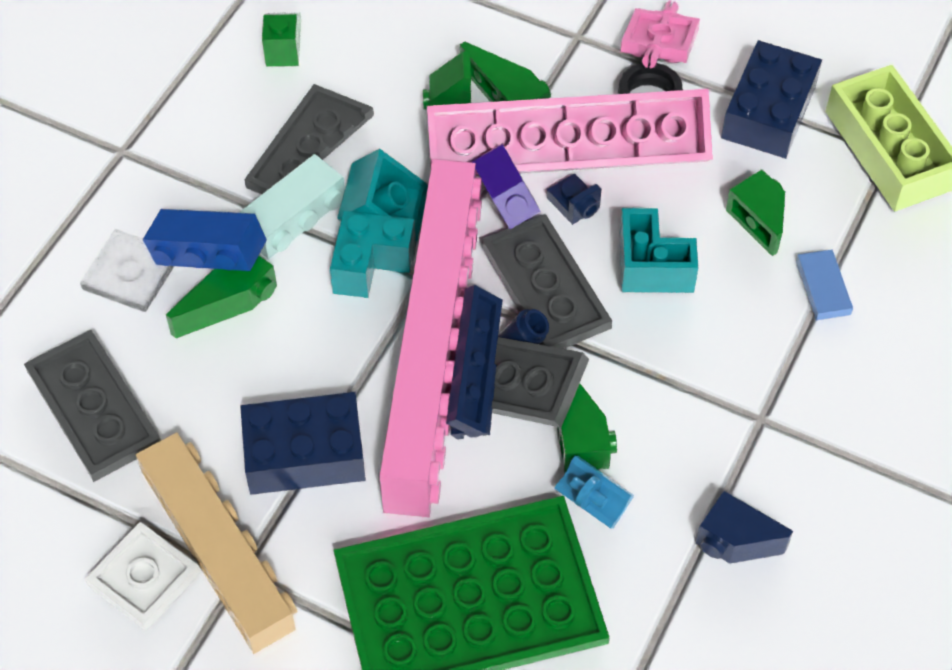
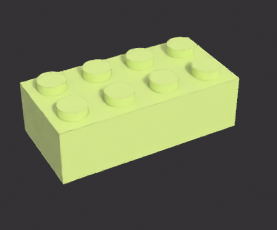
M893 65L832 85L825 112L894 212L952 191V146Z

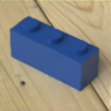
M160 209L142 239L156 265L251 271L267 241L255 214Z

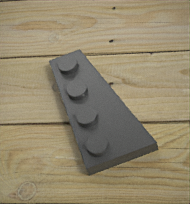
M313 84L244 179L246 188L262 195L312 155L316 154L324 160L374 116L373 107Z

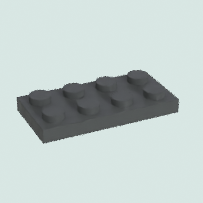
M546 214L525 221L512 229L507 228L482 238V249L519 311L536 309L546 316L549 323V332L545 340L539 345L564 349L612 329V319Z
M92 330L24 363L28 375L93 482L136 460L135 454L161 441L156 430Z

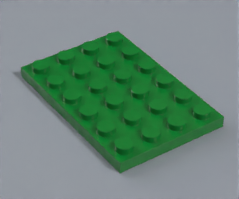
M564 496L333 550L361 670H506L609 644L610 636Z

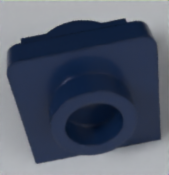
M574 173L547 189V199L573 225L583 218L588 219L598 211L602 188L598 184L588 187Z

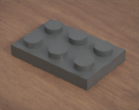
M498 337L492 413L561 428L589 358L583 352Z

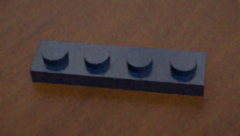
M474 284L466 288L464 292L446 424L476 438L486 433L503 299Z

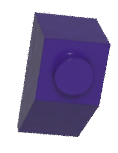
M503 143L472 161V163H476V170L509 229L541 212Z

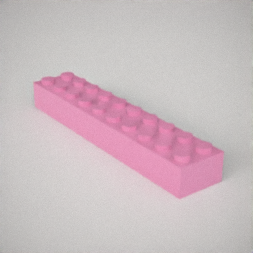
M432 160L380 471L383 513L430 518L432 503L439 504L441 492L439 475L440 469L443 470L445 465V436H449L450 425L446 424L464 292L468 288V279H472L474 262L472 251L476 250L478 228H476L477 221H480L482 200H480L482 178H476V163Z

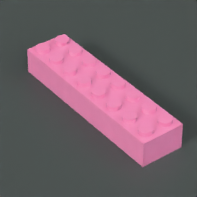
M709 89L427 106L430 171L433 159L472 163L474 159L502 143L520 174L707 162L713 159Z

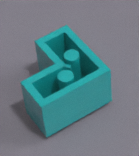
M622 208L619 231L622 292L694 293L699 269L697 238H660L658 208Z
M343 211L330 266L333 294L369 298L375 269L410 273L416 246L415 219Z

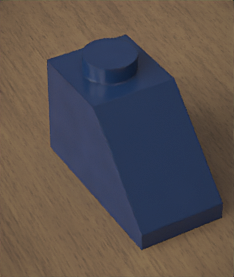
M723 491L701 523L696 544L708 556L715 559L721 558L732 564L785 554L793 530Z

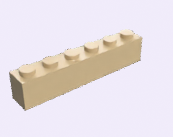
M176 432L135 454L143 476L253 655L295 631L293 615L297 613L294 602L286 591L280 594L273 584L277 582L273 569L266 560L261 563L254 554V552L258 551V548L248 530L240 532L235 524L239 519L233 506L228 500L221 502L216 494L220 489L215 478L209 470L203 473L198 466L201 463V459L194 445L191 442L184 444Z

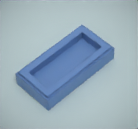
M833 249L798 254L796 263L816 321L851 315L853 305Z

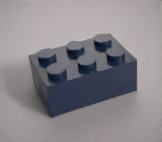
M757 40L726 110L721 139L787 159L816 88L823 59Z
M356 392L240 405L245 474L250 495L366 481Z

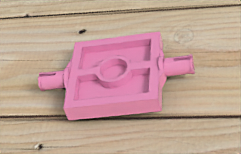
M671 0L666 2L665 8L662 11L636 8L622 38L621 52L630 53L635 57H643L642 64L646 68H648L649 63L650 68L655 67L658 58L670 63H687L699 31L700 18L683 16L676 13L679 5L673 1L671 6Z

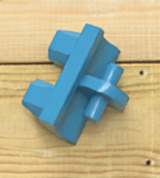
M574 456L566 473L554 488L610 529L616 526L635 496L579 456Z

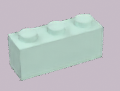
M314 154L242 209L239 213L256 215L267 241L260 253L269 260L276 253L287 249L291 242L304 231L312 229L318 220L329 211L337 209L342 203L345 191L344 177Z

